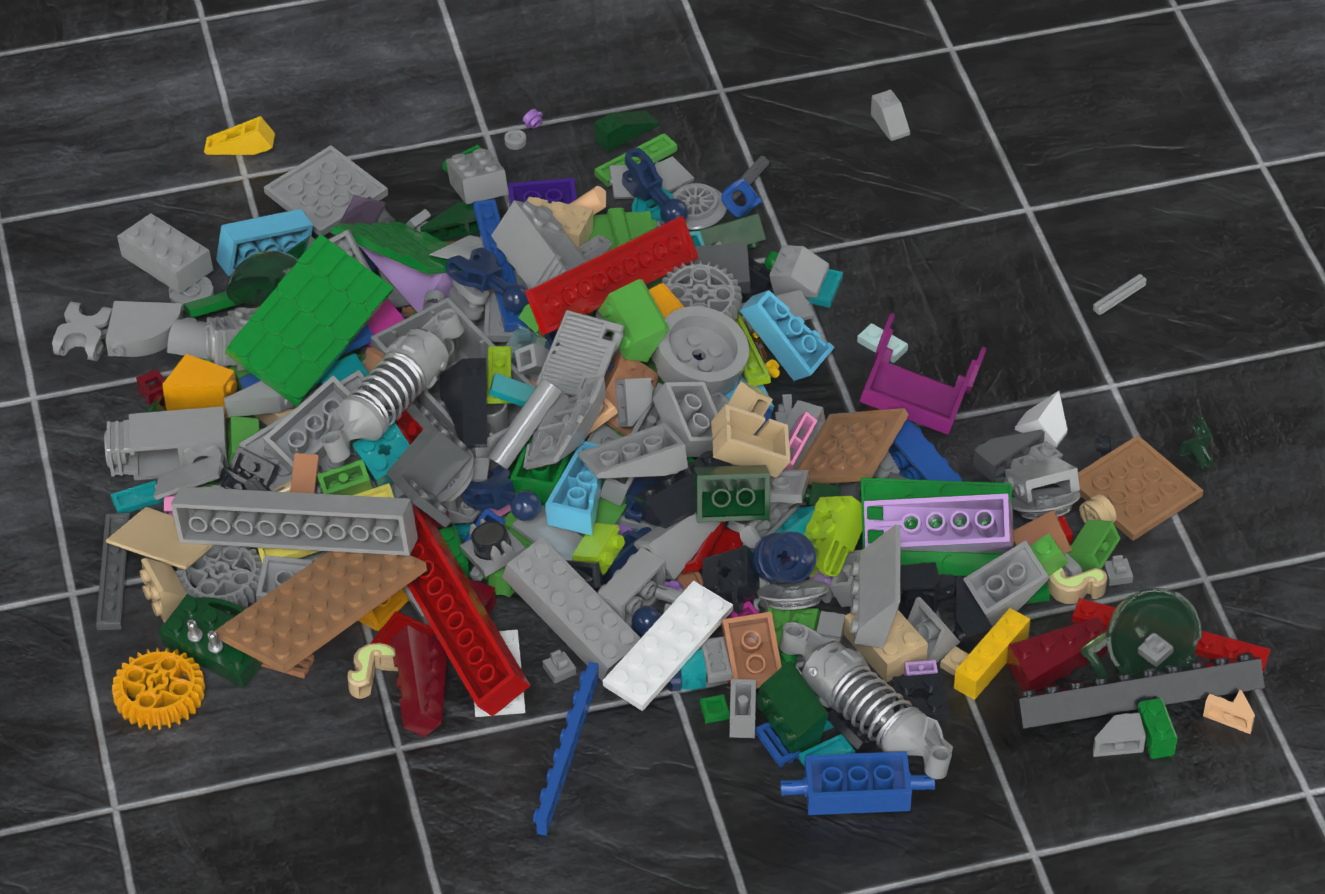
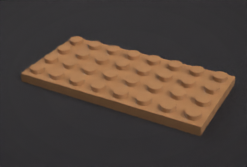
M328 551L215 630L217 638L276 670L286 673L427 571L426 562L411 555Z

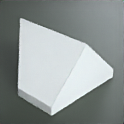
M1057 391L1025 412L1015 426V430L1025 433L1042 429L1045 432L1044 442L1047 441L1057 448L1067 434L1060 392Z

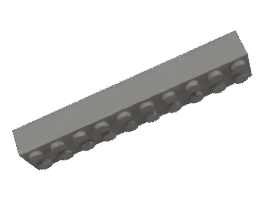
M180 487L171 502L179 543L410 556L418 539L410 498Z

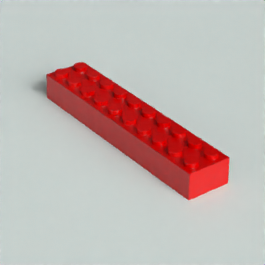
M414 504L412 507L418 539L410 555L426 562L427 571L407 584L475 704L493 717L531 685L431 516Z

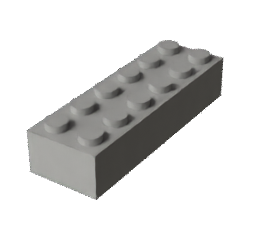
M543 537L507 563L502 578L587 666L589 662L599 664V678L601 681L641 639Z

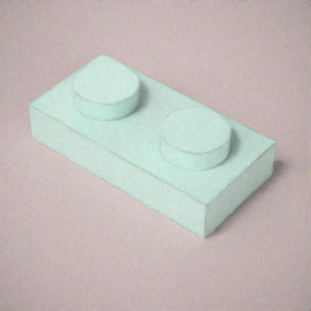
M871 323L858 335L857 342L876 353L883 329ZM893 335L887 347L894 350L890 361L896 362L908 350V344Z

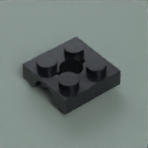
M942 673L893 677L892 686L895 692L901 694L904 700L910 701L912 707L918 708L927 717L937 721H948L949 711ZM915 698H924L926 701L918 702ZM901 704L897 705V711L900 710Z

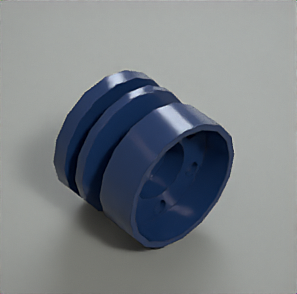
M799 532L771 533L763 536L756 543L753 550L752 563L755 572L762 580L768 583H797L805 580L812 573L816 564V552L811 541Z

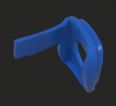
M740 179L730 184L721 196L726 209L736 218L745 216L762 202L761 198H759L745 179ZM734 191H740L744 194L746 198L744 206H738L734 203L732 199Z

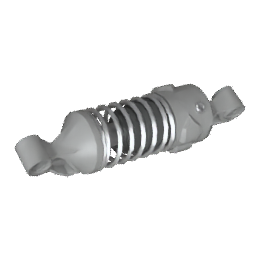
M454 308L440 311L422 328H411L404 336H399L388 347L389 352L376 365V368L372 369L370 374L363 378V382H360L356 389L350 392V395L339 404L338 408L329 413L327 429L319 439L331 462H342L349 457V441L352 439L360 438L366 441H377L422 391L429 390L438 381V374L445 370L449 361L448 352L443 340L445 338L455 339L464 332L463 325ZM360 393L367 395L368 399L361 396Z
M789 622L784 625L779 646L780 650L788 655L803 654L802 676L817 695L822 705L827 708H833L838 713H843L845 720H851L853 727H860L861 733L868 734L869 740L876 741L878 748H881L883 752L907 751V755L923 756L924 770L929 777L942 779L947 775L953 746L943 738L942 730L937 720L927 717L918 708L912 707L910 701L904 700L903 696L896 693L893 687L887 686L885 680L879 679L876 673L871 672L870 668L862 662L860 654L852 649L845 648L839 638L822 636L815 630L796 622ZM901 704L900 710L895 713L893 711L894 706ZM864 726L869 727V730H865ZM880 728L877 737H873L872 732Z

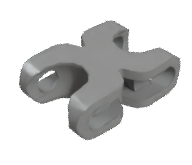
M70 302L64 313L67 323L58 326L53 337V352L55 355L65 356L74 347H84L88 355L87 360L98 361L104 349L101 339H105L107 336L112 308L102 307L97 314L85 316L80 308L81 303Z

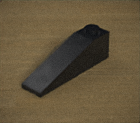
M464 358L440 375V398L447 408V413L453 421L459 439L467 445V448L487 447L486 358Z

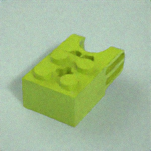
M853 496L820 497L816 503L815 510L804 533V536L813 544L816 552V564L808 577L813 576L818 569L826 577L837 576L843 567L848 553L854 551L862 532V503Z

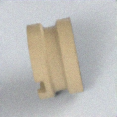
M1096 494L1090 500L1080 505L1079 511L1084 523L1088 519L1112 521L1113 523L1116 521L1117 516L1113 505L1101 494Z

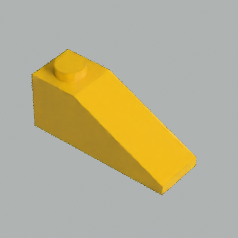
M260 116L208 136L204 152L206 155H256L273 148L275 133Z

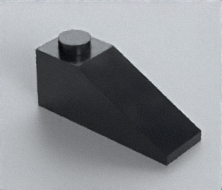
M959 576L956 577L955 630L953 634L960 641L959 644L963 650L969 652L978 645L993 626L962 577Z

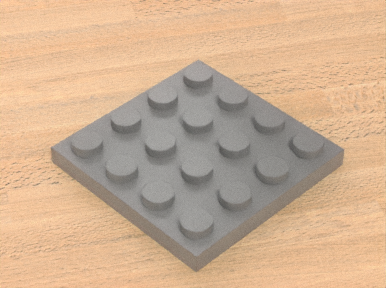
M330 145L264 186V193L287 211L301 209L313 224L312 231L318 236L320 234L324 236L331 231L333 226L345 223L364 211L370 203L378 202L388 195V188Z

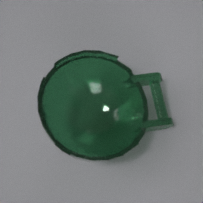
M275 250L261 251L248 256L237 265L229 277L226 287L228 298L238 306H240V301L248 305L255 304L256 306H261L297 263L298 259L286 252Z
M1165 588L1143 589L1129 595L1118 604L1110 617L1107 631L1083 646L1080 651L1083 657L1088 658L1098 677H1108V680L1117 678V674L1132 673L1133 676L1141 674V671L1145 669L1163 671L1169 665L1187 667L1197 657L1194 653L1198 639L1202 640L1201 622L1193 605L1180 593ZM1152 633L1157 634L1173 646V653L1157 667L1138 654V647ZM1106 645L1112 662L1119 670L1118 673L1110 678L1096 654L1098 650Z

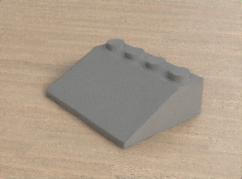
M897 524L863 549L859 554L858 560L853 561L851 575L855 576V580L852 582L851 595H855V598L851 603L850 612L854 614V618L851 621L850 633H854V644L883 648L900 603V525Z

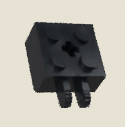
M747 546L703 558V587L733 604L735 613L743 612V602L759 598L757 595V591L760 589L759 575L755 572L752 563L753 553Z
M936 562L900 565V603L898 610L908 619L916 598L921 597L936 614L938 599L952 598L954 596L955 577L951 574L938 575Z

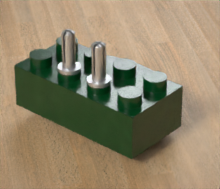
M186 594L159 630L163 645L173 651L178 649L180 655L186 653L188 658L193 657L195 663L245 689L263 662L219 640L215 630L234 618L233 615L217 609L230 611L237 615L245 609L223 599L211 597L194 598Z

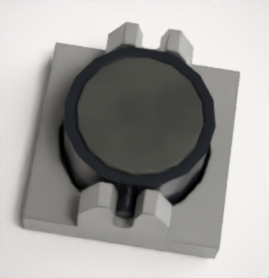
M484 519L480 520V525L477 527L475 524L471 525L469 532L471 539L460 545L461 551L485 577L506 566L507 563L526 550L521 542L502 523L495 521L487 522Z

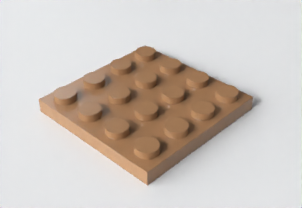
M905 408L829 414L796 470H809L807 485H811L812 482L823 484L861 481V478H872L909 414Z
M1138 435L1078 472L1080 487L1078 492L1080 496L1086 501L1096 494L1105 496L1111 502L1117 517L1113 524L1132 541L1203 496V489Z

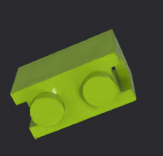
M595 523L593 535L585 534L572 554L575 561L597 562L600 565L602 575H605L625 544L624 537L618 535L619 526Z

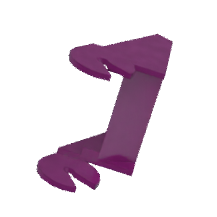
M890 313L874 356L875 364L863 390L860 402L880 410L905 408L909 414L907 420L949 435L964 394H970L987 348L982 346L977 361L972 359L966 377L959 374L955 387L889 363L894 350L887 347L893 333L891 327L895 318V314Z

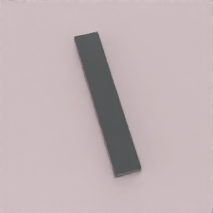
M130 513L106 514L96 618L97 630L122 629L128 550L106 543V539L131 520Z

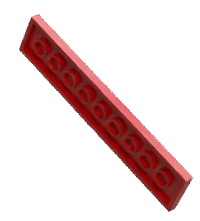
M679 216L526 290L525 294L540 333L544 335L560 327L566 310L586 315L600 308L609 293L638 279H642L646 285L666 275L667 272L674 271V266L680 268L682 263L686 265L699 257L683 216Z

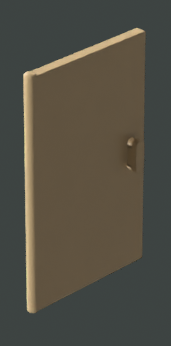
M148 507L141 510L106 539V543L184 570L214 546L209 544L179 543L174 516Z

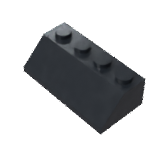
M706 451L700 455L699 459L694 462H688L687 469L681 470L676 474L663 476L658 483L644 487L639 494L634 496L644 521L667 529L690 515H694L696 513L694 467L732 466L731 463L713 458V451Z

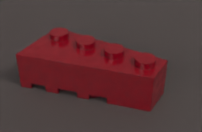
M1099 617L1009 644L1007 665L1022 690L1035 689L1036 692L1042 688L1045 690V686L1052 685V682L1061 677L1065 678L1071 675L1074 669L1082 668L1107 653L1109 634Z
M406 625L390 639L391 647L395 648L396 654L393 657L394 667H398L399 678L396 679L397 688H400L402 698L399 701L403 727L425 738L442 724L447 653L439 640Z

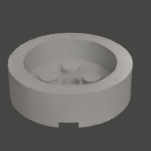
M690 306L670 313L665 318L670 329L651 355L652 361H654L658 369L657 374L664 382H705L710 395L721 392L724 395L732 390L739 382L749 356L748 341L740 326L724 313L707 307ZM702 354L703 360H696L693 355Z

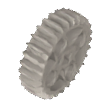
M701 260L696 265L690 261V266L682 263L681 269L674 266L673 273L667 272V277L662 279V283L669 288L684 307L701 306L712 308L724 313L733 320H737L742 303L741 287L738 286V280H733V273L727 274L726 268L719 270V264L712 267L710 261L707 265H703Z
M214 545L186 570L177 567L176 575L187 594L194 598L211 597L223 599L246 609L248 608V603L254 604L256 602L255 597L263 564L260 555H257L256 549L251 550V547ZM217 609V610H221V611H224V612H226V613L231 614L230 611H226V610H222V609Z

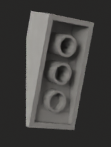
M666 423L577 452L578 457L596 478L667 476L688 468L685 443Z

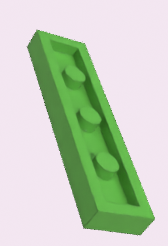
M665 133L636 147L642 149L652 159L653 163L677 152V144ZM626 153L594 169L595 176L605 186H611L609 184L611 180L609 166L625 165ZM631 157L637 164L641 163L639 158Z

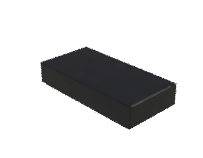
M829 712L827 720L857 750H873L876 742L870 741L868 734H862L860 727H853L851 720H845L843 713Z

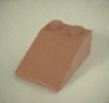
M621 352L612 357L611 362L614 368L605 374L604 379L606 398L616 409L615 380L651 378V383L655 390L658 379L657 372L640 361L624 359ZM616 414L605 423L624 436L631 434L637 421L630 427H618Z
M772 612L722 620L721 629L733 679L756 680V689H760L761 684L782 667Z

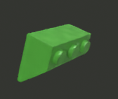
M638 279L609 293L598 310L603 320L624 325V335L619 345V350L626 360L647 362L670 329L642 279Z

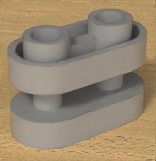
M453 280L454 287L450 289L448 298L471 321L481 319L484 311L483 304L487 302L489 291L481 292L477 288L467 287Z

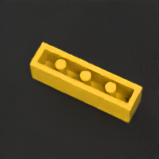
M1009 608L955 670L954 689L975 700L1007 663L1008 645L1028 639L1031 619Z

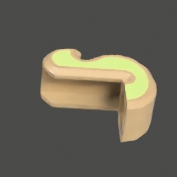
M1060 568L1049 576L1046 583L1049 593L1057 601L1064 604H1075L1079 598L1083 599L1086 594H1090L1092 599L1102 597L1106 591L1107 574L1099 568H1094L1066 577L1063 569Z
M373 643L366 644L357 650L354 655L355 671L350 670L347 677L349 692L352 696L361 699L371 695L376 668L398 671V667H394L393 657L396 655L395 648L388 644Z

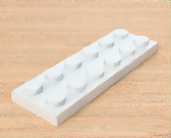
M693 581L604 678L603 686L643 711L719 627L722 620L726 619L733 611V604Z

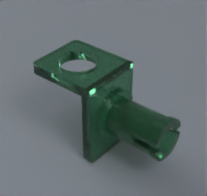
M1198 415L1193 426L1198 437L1183 441L1179 455L1184 456L1193 453L1200 469H1205V466L1209 468L1214 463L1206 449L1210 444L1212 434L1203 417ZM1200 425L1203 428L1204 435L1201 432Z

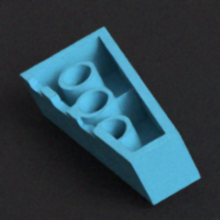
M301 209L224 224L221 226L216 261L225 273L230 276L235 274V270L244 267L247 269L253 266V262L262 258L265 260L271 259L281 250L284 253L289 251L308 236H311L313 224Z
M769 290L754 295L744 304L740 312L793 381L812 375L835 347L829 342L825 343L817 331H811L804 325L805 321L789 312L790 308Z
M584 441L575 451L545 504L547 525L593 535L603 478H596L578 457L577 452L600 444Z

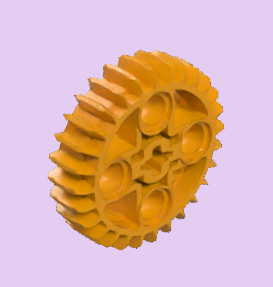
M158 647L156 652H150L148 649L144 655L138 652V658L129 657V664L122 663V669H118L116 672L117 676L113 678V699L118 712L122 714L124 720L129 719L131 725L138 722L139 728H142L145 724L148 725L149 730L153 726H158L160 730L162 725H167L171 728V723L174 722L180 725V719L189 720V713L196 714V707H201V700L204 699L205 682L199 664L195 663L193 657L188 658L186 653L179 655L178 649L173 653H170L168 647L164 652H160ZM186 676L189 679V681L186 679H182V677ZM128 696L136 698L135 701H131Z

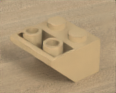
M148 558L141 559L143 570H140V576L145 586H142L144 595L147 600H152V608L155 615L161 616L165 623L187 592L171 565Z

